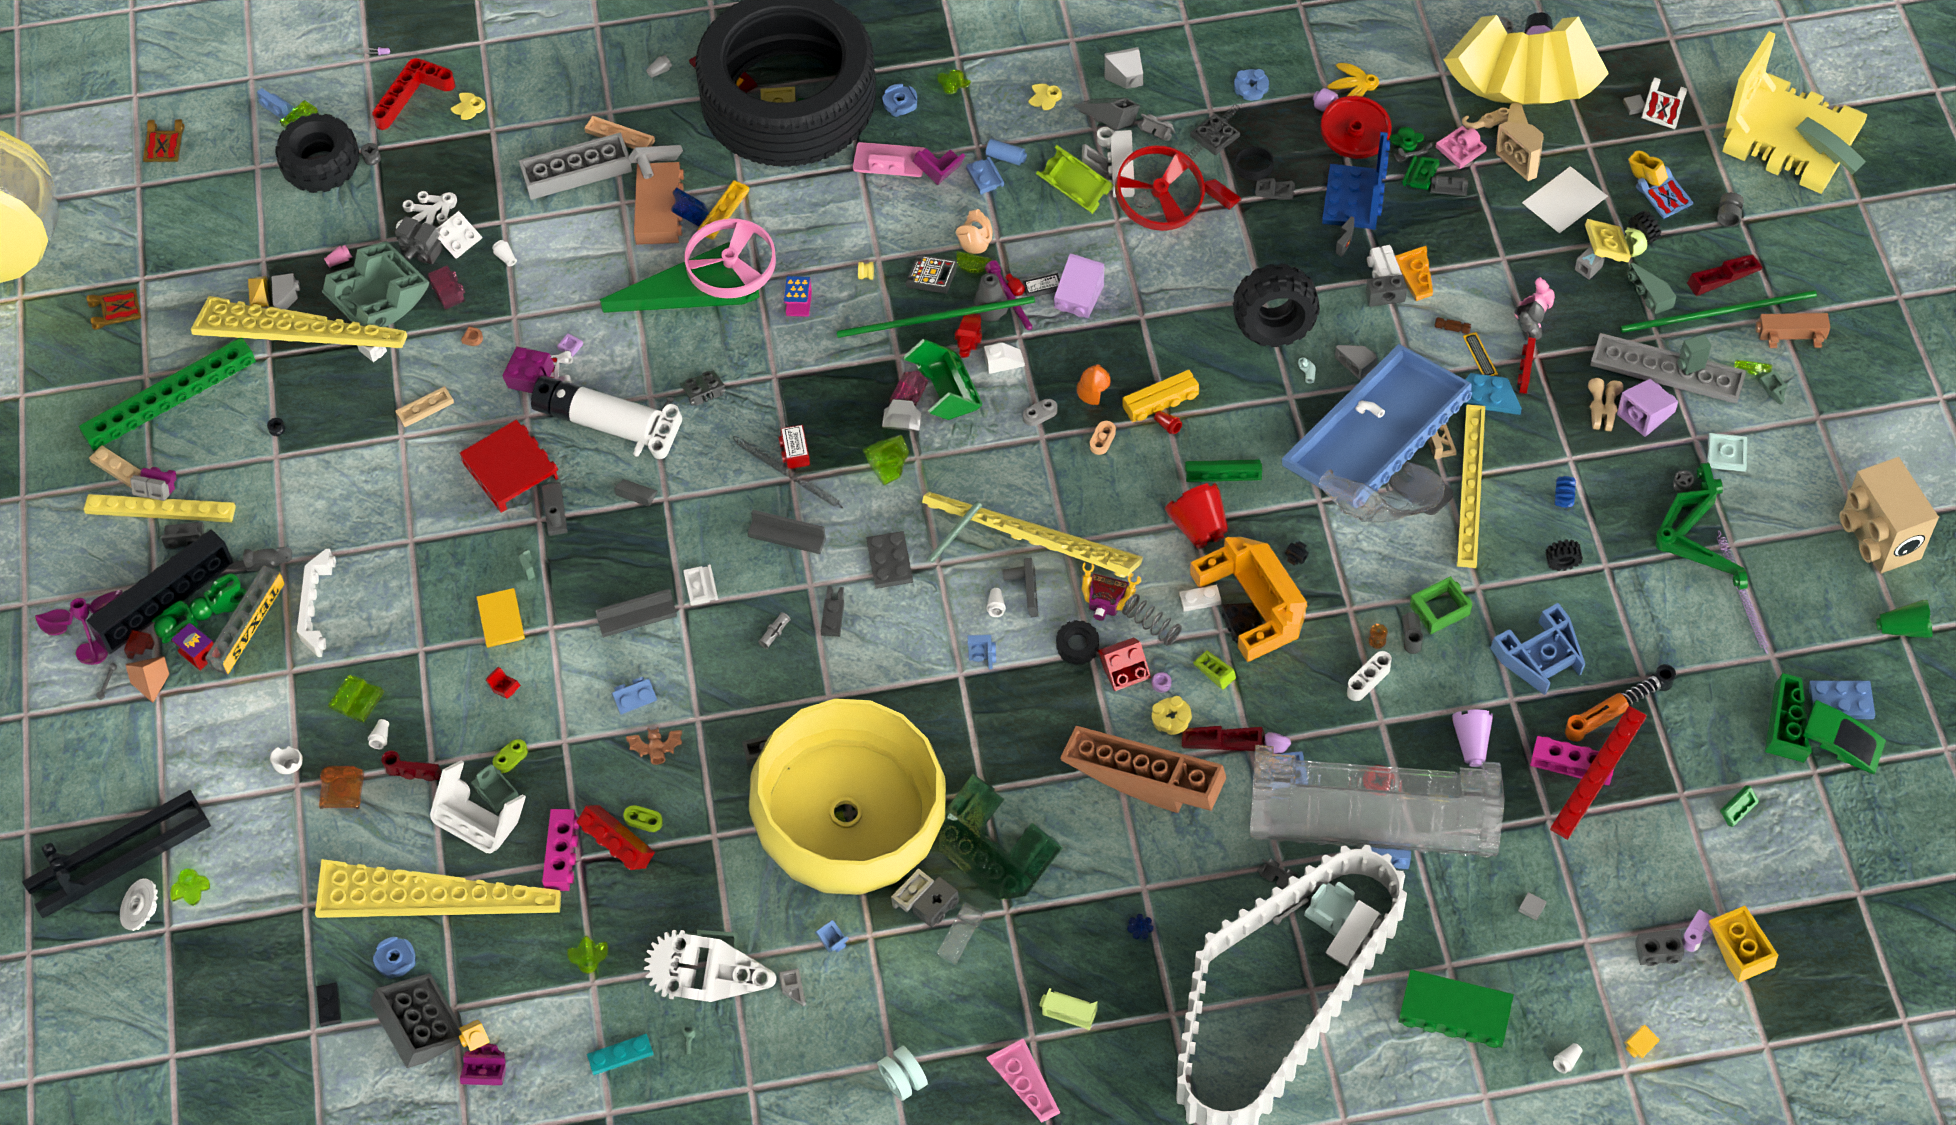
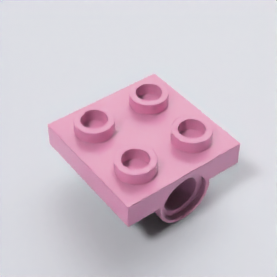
M1461 126L1436 143V148L1458 168H1462L1486 152L1487 148L1480 141V135L1474 128L1467 130L1464 126Z

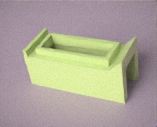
M1049 988L1047 995L1043 994L1040 1006L1042 1007V1014L1090 1030L1098 1010V1001L1090 1004V1002L1056 991L1053 993Z

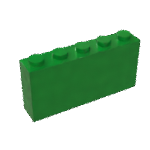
M1410 969L1398 1023H1402L1410 1028H1423L1430 1033H1443L1451 1038H1464L1471 1043L1480 1042L1492 1048H1502L1514 994Z

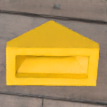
M266 276L249 278L250 306L254 304L261 305V307L268 306Z

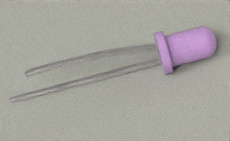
M378 47V49H373V48H352V50H356V49H369V50H378V52L348 53V54H378L379 56H381L382 54H390V49H389V48H381V47Z

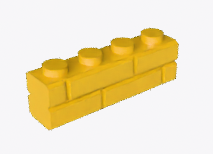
M1186 370L1123 397V409L1132 422L1137 420L1143 421L1153 413L1156 414L1158 411H1163L1170 406L1176 407L1186 399H1194L1199 394V384L1191 371Z

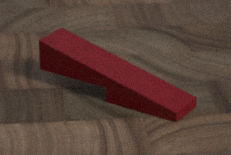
M1753 254L1727 260L1720 267L1692 273L1687 285L1695 296H1699L1758 272L1762 269V266Z
M1222 726L1187 728L1182 732V747L1190 749L1265 752V733L1262 727L1223 729Z

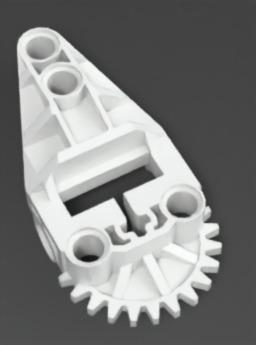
M672 930V936L665 932V940L658 936L659 944L651 943L654 951L647 950L651 958H645L644 960L650 963L649 966L644 967V970H650L646 978H653L649 985L654 986L657 984L655 992L662 990L661 996L665 997L669 994V999H673L676 996L712 1002L768 989L776 982V975L772 970L726 942L714 938L688 935L683 930L680 931L679 935L676 930ZM685 940L686 946L684 949H681V942ZM700 947L709 948L702 990L694 989L696 970L678 967V963L697 966ZM746 970L748 976L743 980L742 973ZM765 973L767 980L765 983H762L761 976ZM678 981L679 988L675 991L674 983Z

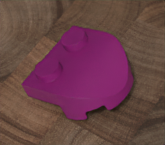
M487 1043L470 1053L469 1051L465 1052L463 1055L464 1064L460 1075V1084L503 1085L506 1073L504 1051L501 1052L497 1045Z

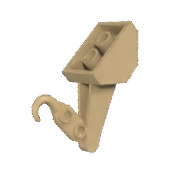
M1512 103L1510 109L1500 108L1494 112L1487 113L1474 123L1466 121L1469 119V116H1465L1462 119L1463 126L1468 129L1492 128L1500 124L1498 127L1496 154L1527 181L1537 178L1542 153L1543 133L1535 126L1528 124L1521 104Z

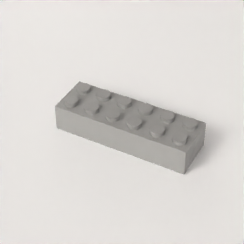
M621 132L519 160L530 200L633 172Z

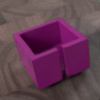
M516 346L502 376L509 389L532 393L537 380L542 375L550 377L555 365L550 353Z

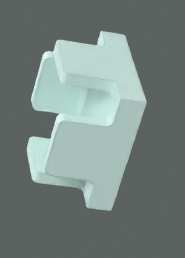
M1337 882L1335 887L1330 883L1327 885L1323 883L1312 896L1311 905L1305 911L1304 916L1336 937L1357 904V901L1354 900L1355 892L1340 882Z

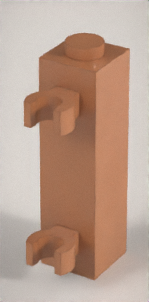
M1828 313L1761 314L1759 321L1755 324L1756 333H1759L1760 340H1769V348H1777L1779 340L1813 339L1814 348H1822V342H1824V339H1827L1830 331Z

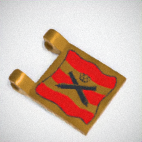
M182 119L175 120V131H157L155 120L147 121L144 162H178L182 133L185 129Z
M136 289L100 296H87L90 308L96 307L99 304L102 307L103 318H91L94 330H98L105 325L141 319Z

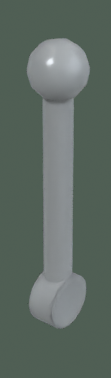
M1307 897L1281 916L1274 917L1273 923L1276 925L1280 924L1282 919L1309 901Z

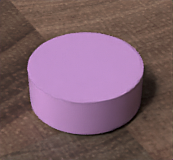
M1164 672L1156 673L1152 677V688L1159 693L1167 692L1171 688V677Z

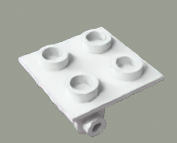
M459 211L437 228L439 234L437 239L441 240L443 246L455 259L483 238Z

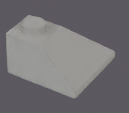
M1139 48L1105 53V79L1125 89L1143 86V70Z

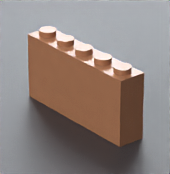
M679 162L650 163L654 175L651 178L644 179L639 164H637L634 220L636 245L679 243V236H682V225H679V223L683 221V214L680 211V208L683 207V197H680V194L684 193L683 183H681V180H684V170L680 169Z

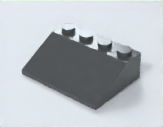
M431 973L375 989L370 1005L406 1068L426 1063L461 1043L458 1036L462 1035L459 1030L462 1026Z

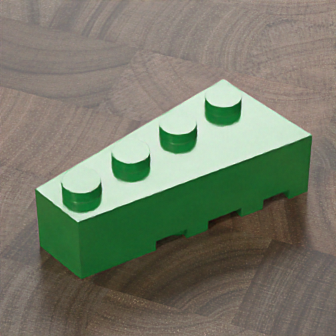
M1782 673L1776 681L1765 752L1804 763L1812 751L1808 738L1803 736L1807 713L1804 710L1805 698L1802 678Z

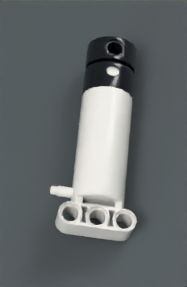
M542 375L537 380L531 396V407L534 411L550 416L553 415L566 421L637 442L633 453L635 457H638L644 445H647L654 458H665L682 422V415L674 404L666 405L660 411L546 375ZM673 413L676 414L674 417H669ZM664 430H669L667 433L662 434ZM657 446H662L661 449L655 450Z

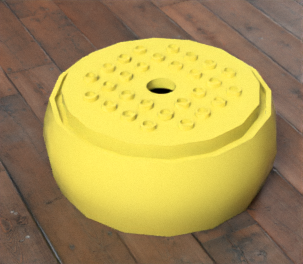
M832 699L801 709L769 736L751 771L749 813L763 849L792 879L823 893L862 895L895 884L927 857L945 820L946 781L928 738L903 714L871 700ZM848 804L856 809L857 816L853 821L842 822L835 817V809L839 805Z

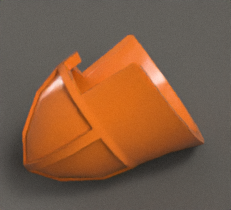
M1098 364L1083 371L1081 379L1077 384L1079 398L1090 405H1099L1100 393L1110 387L1109 373Z

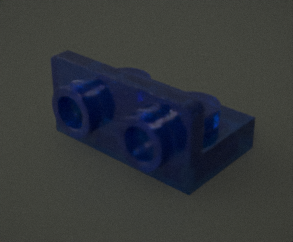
M676 187L672 192L676 200L671 211L689 222L700 226L709 214L705 204Z

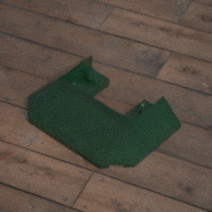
M972 774L945 810V820L939 830V851L997 900L1026 897L1063 847L1054 837L1046 834L1034 823L1030 824L1010 852L999 845L982 829L1004 801V798L994 791L995 788Z

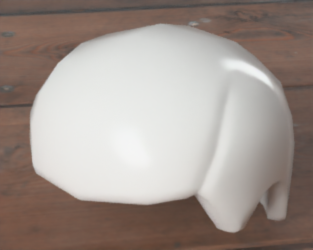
M287 746L286 749L277 747L270 753L271 764L276 772L280 774L294 773L302 765L303 757L298 749L291 748L290 746Z

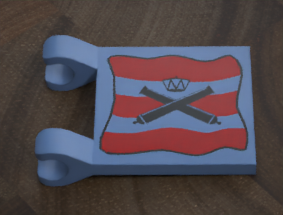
M1665 166L1668 178L1660 186L1649 188L1644 178L1638 179L1636 184L1637 190L1646 196L1663 219L1693 205V201L1674 179L1667 166Z

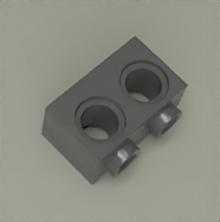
M1680 930L1639 933L1635 941L1640 965L1676 964L1682 961L1685 953ZM1666 946H1671L1675 950H1669ZM1646 948H1651L1654 952H1648Z

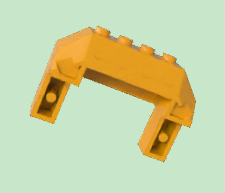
M1244 537L1225 538L1223 548L1190 563V575L1198 588L1234 574L1264 619L1265 624L1238 636V649L1247 662L1299 638L1305 619L1307 601L1268 543Z

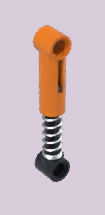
M1668 664L1660 665L1656 672L1648 678V681L1644 680L1642 684H1637V687L1626 690L1625 694L1617 693L1580 715L1571 716L1565 729L1566 737L1573 742L1581 741L1587 733L1624 713L1628 706L1633 705V702H1638V699H1644L1645 695L1649 696L1651 692L1655 693L1656 690L1667 691L1671 689L1676 676L1675 669Z

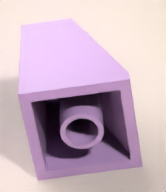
M1070 253L1054 296V308L1075 314L1078 317L1089 318L1104 287V264Z
M1648 379L1622 393L1617 415L1646 437L1676 412L1678 400L1662 389L1658 383Z

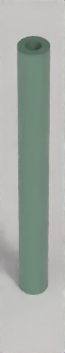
M976 501L927 558L930 562H935L983 506L981 503Z

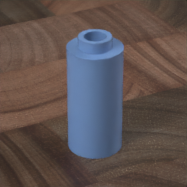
M990 139L986 148V156L1019 166L1027 158L1024 148Z

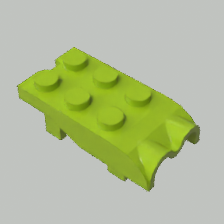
M1056 145L1054 148L1057 151L1054 157L1047 161L1046 167L1042 172L1037 171L1036 174L1093 214L1100 205L1099 199L1103 194L1107 195L1114 185Z

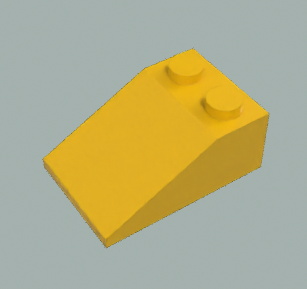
M1746 906L1709 920L1708 923L1724 960L1738 983L1775 968L1778 954Z

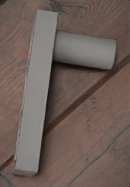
M681 145L637 147L628 158L630 163L639 164L644 179H648L654 175L649 162L675 161L683 152Z

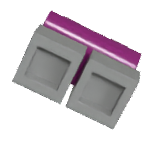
M158 467L142 468L140 476L134 475L130 479L132 493L137 496L165 501L175 490L174 482L177 480L176 472L173 470L162 472Z

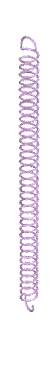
M1742 590L1738 591L1741 600L1742 598L1750 600V598L1744 597L1747 596L1746 594H1743L1746 592ZM1754 631L1757 640L1759 638L1757 635L1765 637V635H1762L1764 632Z

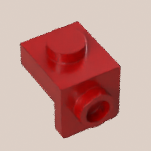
M499 667L485 679L495 694L506 699L512 696L521 686L517 680L505 675Z

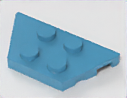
M1470 373L1465 379L1471 383L1472 396L1469 401L1464 402L1460 407L1479 405L1485 406V410L1521 414L1522 408L1508 378Z

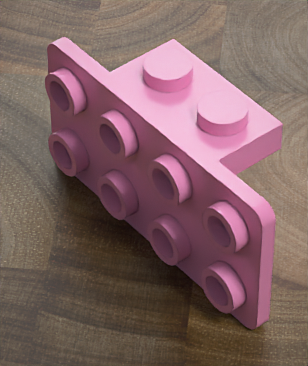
M859 142L856 147L853 171L921 177L923 171L913 160L918 151L922 152L925 148Z

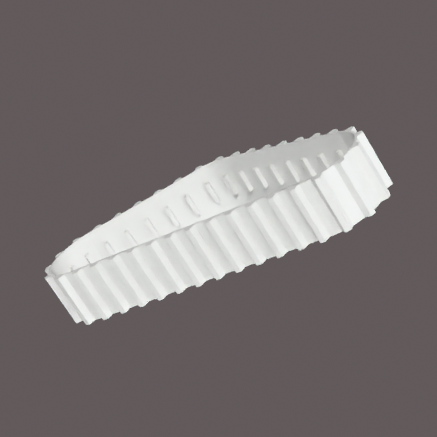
M1366 844L1362 849L1352 850L1346 845L1341 846L1339 854L1333 857L1325 854L1322 856L1321 865L1316 868L1310 865L1307 866L1303 877L1300 879L1294 876L1290 877L1286 888L1283 890L1278 887L1273 888L1269 899L1266 901L1261 898L1256 899L1254 909L1249 912L1241 909L1237 920L1234 922L1224 920L1220 931L1216 934L1208 932L1205 935L1204 950L1197 951L1195 956V972L1192 975L1188 1012L1185 1016V1030L1182 1033L1181 1054L1178 1057L1176 1101L1177 1104L1184 1105L1186 1122L1188 1124L1258 1125L1259 1117L1262 1113L1270 1114L1273 1098H1281L1284 1093L1285 1080L1291 1082L1294 1080L1297 1064L1304 1065L1306 1063L1308 1048L1315 1049L1318 1046L1319 1033H1327L1331 1016H1339L1342 1000L1349 1001L1351 999L1353 985L1360 986L1363 980L1364 969H1372L1375 954H1382L1384 952L1386 938L1393 939L1395 936L1397 923L1403 918L1407 893L1403 891L1405 874L1403 871H1396L1395 867L1391 864V855L1387 853L1381 856L1376 852H1372L1370 845ZM1348 874L1366 875L1382 883L1393 898L1391 911L1389 914L1386 913L1384 915L1383 922L1379 928L1374 929L1372 938L1367 945L1364 944L1362 946L1360 955L1355 961L1351 962L1350 969L1345 976L1340 977L1336 989L1333 993L1330 992L1328 994V1000L1324 1006L1317 1010L1316 1017L1310 1025L1307 1024L1304 1034L1299 1041H1295L1292 1051L1288 1057L1283 1058L1282 1065L1276 1074L1273 1073L1271 1075L1270 1082L1264 1090L1261 1089L1259 1097L1252 1104L1236 1111H1219L1203 1105L1191 1093V1085L1186 1082V1075L1191 1076L1192 1063L1188 1062L1190 1054L1195 1055L1196 1042H1192L1193 1034H1198L1199 1022L1196 1021L1197 1013H1202L1203 1001H1199L1200 993L1205 994L1206 981H1202L1203 973H1208L1210 961L1271 921L1274 917H1277L1317 891L1323 883L1326 885L1333 879Z

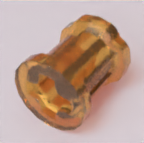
M1375 624L1370 629L1369 644L1373 648L1381 649L1386 645L1388 631L1384 625Z

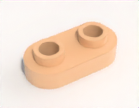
M1102 421L1098 424L1090 440V450L1094 454L1101 455L1108 451L1116 434L1114 423Z

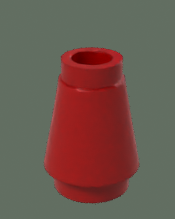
M1158 411L1155 414L1154 420L1169 434H1177L1182 427L1180 418L1162 411Z

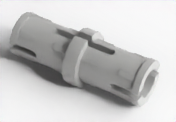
M781 612L774 623L767 627L766 633L758 643L763 648L768 649L775 638L782 634L781 631L791 620L790 617Z

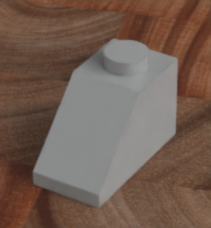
M293 273L272 276L273 306L279 309H287L298 299V291H300L299 280H295Z
M1338 345L1335 350V359L1359 380L1363 379L1377 366L1378 357L1365 346Z

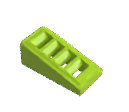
M1208 650L1193 662L1201 672L1222 690L1236 679L1234 669Z

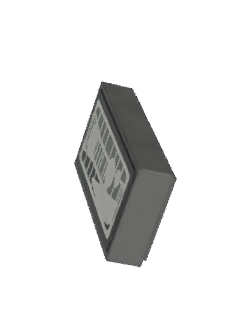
M1058 273L1023 281L1027 297H1037L1056 292L1060 278Z

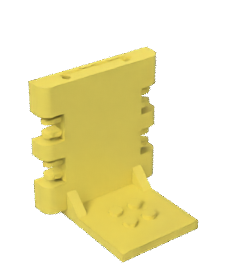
M1769 31L1738 80L1724 133V138H1727L1724 144L1723 152L1743 161L1746 160L1751 150H1753L1751 155L1754 157L1758 153H1762L1763 161H1767L1770 157L1766 171L1779 175L1785 164V170L1787 171L1791 167H1795L1796 175H1800L1804 171L1799 185L1822 194L1840 162L1835 164L1824 152L1819 154L1795 128L1809 117L1851 146L1864 125L1867 114L1847 105L1843 106L1840 113H1838V106L1830 110L1828 109V102L1825 101L1822 105L1824 96L1813 91L1809 93L1806 99V93L1804 92L1800 96L1795 95V88H1791L1790 92H1788L1791 82L1766 73V67L1776 35Z

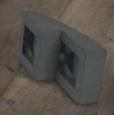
M1275 178L1257 180L1255 194L1263 198L1291 200L1294 196L1295 184L1293 181L1276 182Z
M1352 216L1341 227L1340 239L1336 245V254L1341 257L1348 249L1354 231V217Z

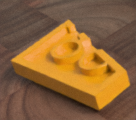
M1423 246L1396 255L1395 258L1415 301L1432 296L1433 288L1429 272L1427 247Z

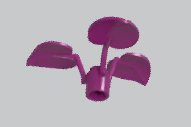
M117 590L99 596L91 604L86 603L83 598H76L70 603V613L65 609H56L44 614L35 615L37 624L48 635H60L66 632L67 625L72 624L74 615L76 619L82 621L89 642L81 644L77 648V659L81 663L88 665L99 664L106 659L108 653L96 640L92 642L85 619L88 618L89 611L93 614L98 612L109 602L120 596L123 591Z

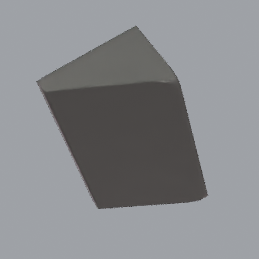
M625 479L614 488L617 496L650 507L658 493L657 490Z

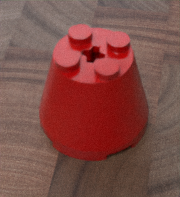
M1206 483L1182 493L1183 496L1179 497L1177 502L1170 501L1166 505L1165 511L1169 518L1197 549L1204 548L1208 545L1207 542L1214 540V542L1222 540L1224 538L1223 534L1228 532L1222 498L1216 483L1212 484V486Z

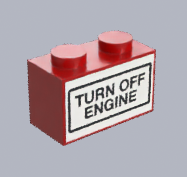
M803 425L781 428L782 436H778L780 448L784 447L785 450L781 452L783 463L787 462L788 469L809 466L810 460Z

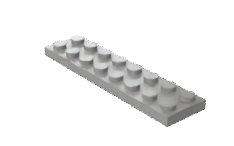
M1603 333L1599 334L1590 364L1593 367L1643 380L1651 379L1655 383L1735 404L1738 403L1746 370L1707 361L1705 369L1702 368V370L1687 375L1683 369L1679 368L1677 363L1680 353Z

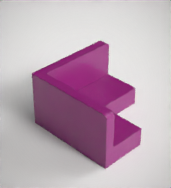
M925 148L922 152L918 151L913 162L939 185L962 164L965 155L962 153L958 157L950 149L938 160Z

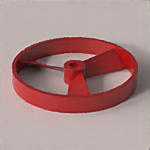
M1147 146L1134 151L1124 160L1116 177L1115 193L1120 207L1134 222L1148 229L1168 231L1186 225L1196 216L1204 199L1205 183L1198 166L1181 151L1167 146ZM1147 154H1162L1173 157L1162 178L1156 179L1153 185L1121 176L1124 167L1137 157ZM1189 168L1198 182L1200 199L1196 209L1186 217L1168 192V188L1175 179ZM1121 188L1151 189L1152 195L1159 198L1167 222L1152 221L1137 214L1125 201Z

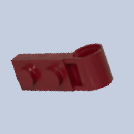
M392 750L385 752L381 758L385 771L389 775L401 776L409 780L417 778L426 781L440 780L442 772L439 764L401 761L398 753Z

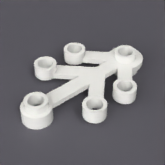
M421 191L418 193L420 203L434 202L435 204H413L411 200H406L403 202V208L406 212H420L412 218L420 222L427 217L424 223L430 225L434 223L436 212L442 208L441 213L437 215V221L442 225L448 220L449 210L455 207L457 197L450 192L444 193L441 196L428 195L426 191ZM400 220V221L397 223L396 229L398 228V226L400 225V223L402 222V220Z

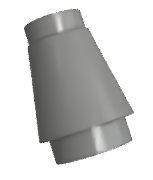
M666 55L659 56L646 69V72L653 78L669 71L672 64Z

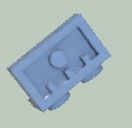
M968 635L969 660L976 662L988 660L989 670L993 669V663H996V642H992L991 635Z

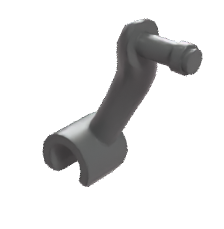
M1428 143L1426 147L1418 151L1408 153L1399 148V154L1394 153L1397 162H1403L1406 158L1414 157V155L1417 157L1429 152L1428 149L1432 147V143Z

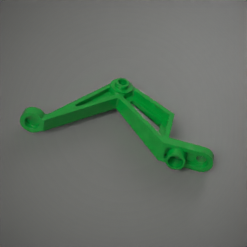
M1700 463V467H1697L1698 479L1701 478L1702 481L1701 491L1677 494L1662 525L1657 531L1655 546L1660 551L1669 552L1732 574L1733 585L1737 586L1738 590L1747 589L1748 578L1743 567L1684 537L1715 504L1717 494L1723 493L1722 480L1713 478L1710 463ZM1697 505L1676 529L1672 528L1684 506Z

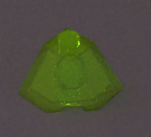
M902 435L878 441L863 449L871 469L884 486L901 477L905 459L909 455V450Z

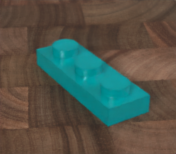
M646 1033L588 1053L587 1057L593 1075H597L654 1054Z

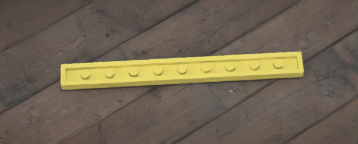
M1466 405L1457 567L1476 568L1485 422V406Z

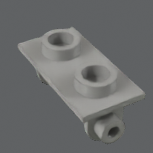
M1141 114L1144 119L1138 124L1141 131L1152 135L1154 129H1156L1154 136L1164 141L1171 139V132L1176 133L1171 123L1158 121L1151 114Z

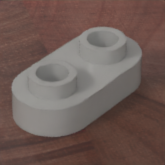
M1044 399L1026 408L1023 411L1024 423L1028 426H1036L1054 417L1057 414V403L1052 399Z

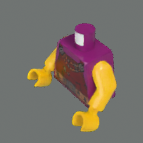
M1085 562L1082 566L1085 571L1082 580V592L1085 601L1089 603V609L1095 611L1093 617L1098 621H1103L1106 614L1115 616L1118 611L1123 609L1125 602L1135 594V585L1140 584L1141 577L1138 576L1136 582L1132 581L1133 573L1128 576V582L1093 573L1092 577L1091 572L1094 571V564H1092V569L1087 571L1085 569Z

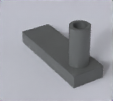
M561 483L542 485L549 536L568 533Z
M1025 558L1024 566L1003 569L1004 581L1025 578L1029 614L1031 618L1039 617L1035 566L1032 558Z

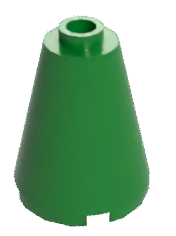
M1920 600L1879 614V618L1876 619L1877 630H1881L1882 634L1932 638V622L1930 621L1931 614L1928 600Z

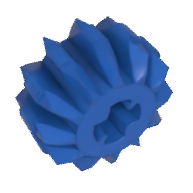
M1559 476L1556 479V506L1567 508L1574 505L1576 487L1574 477Z

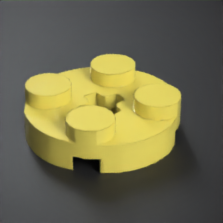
M1180 696L1163 699L1154 704L1152 708V720L1155 728L1160 732L1161 730L1167 732L1169 735L1179 734L1186 730L1188 723L1192 719L1190 706ZM1171 713H1175V718L1173 719L1167 716Z

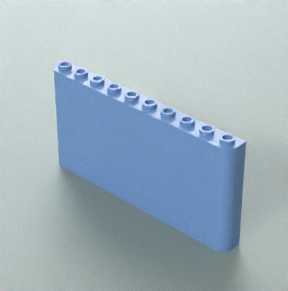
M1398 344L1282 458V466L1355 509L1362 508L1372 495L1374 496L1383 484H1386L1395 472H1398L1407 460H1410L1419 448H1422L1425 442L1434 436L1442 425L1447 423L1453 413H1457L1460 406L1470 400L1472 396L1471 383ZM1363 400L1374 402L1385 410V413L1381 418H1378L1367 409L1361 414L1355 408L1358 402Z

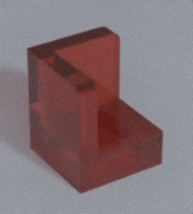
M132 630L124 651L128 659H133L135 654L143 655L145 649L153 650L155 642L151 634Z

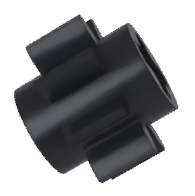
M1300 541L1295 544L1293 542L1290 543L1285 551V555L1288 557L1287 562L1294 566L1298 565V563L1303 564L1309 555V552L1306 551L1307 545Z

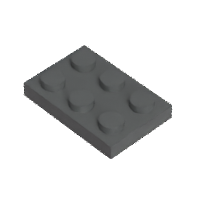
M904 531L866 537L875 589L913 583Z

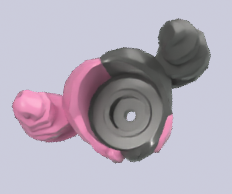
M1541 277L1535 281L1536 293L1520 301V306L1516 307L1514 311L1516 319L1521 321L1522 330L1528 332L1529 337L1536 338V341L1542 338L1543 332L1540 323L1544 318L1546 310L1552 307L1555 298L1553 290L1549 288L1548 283Z

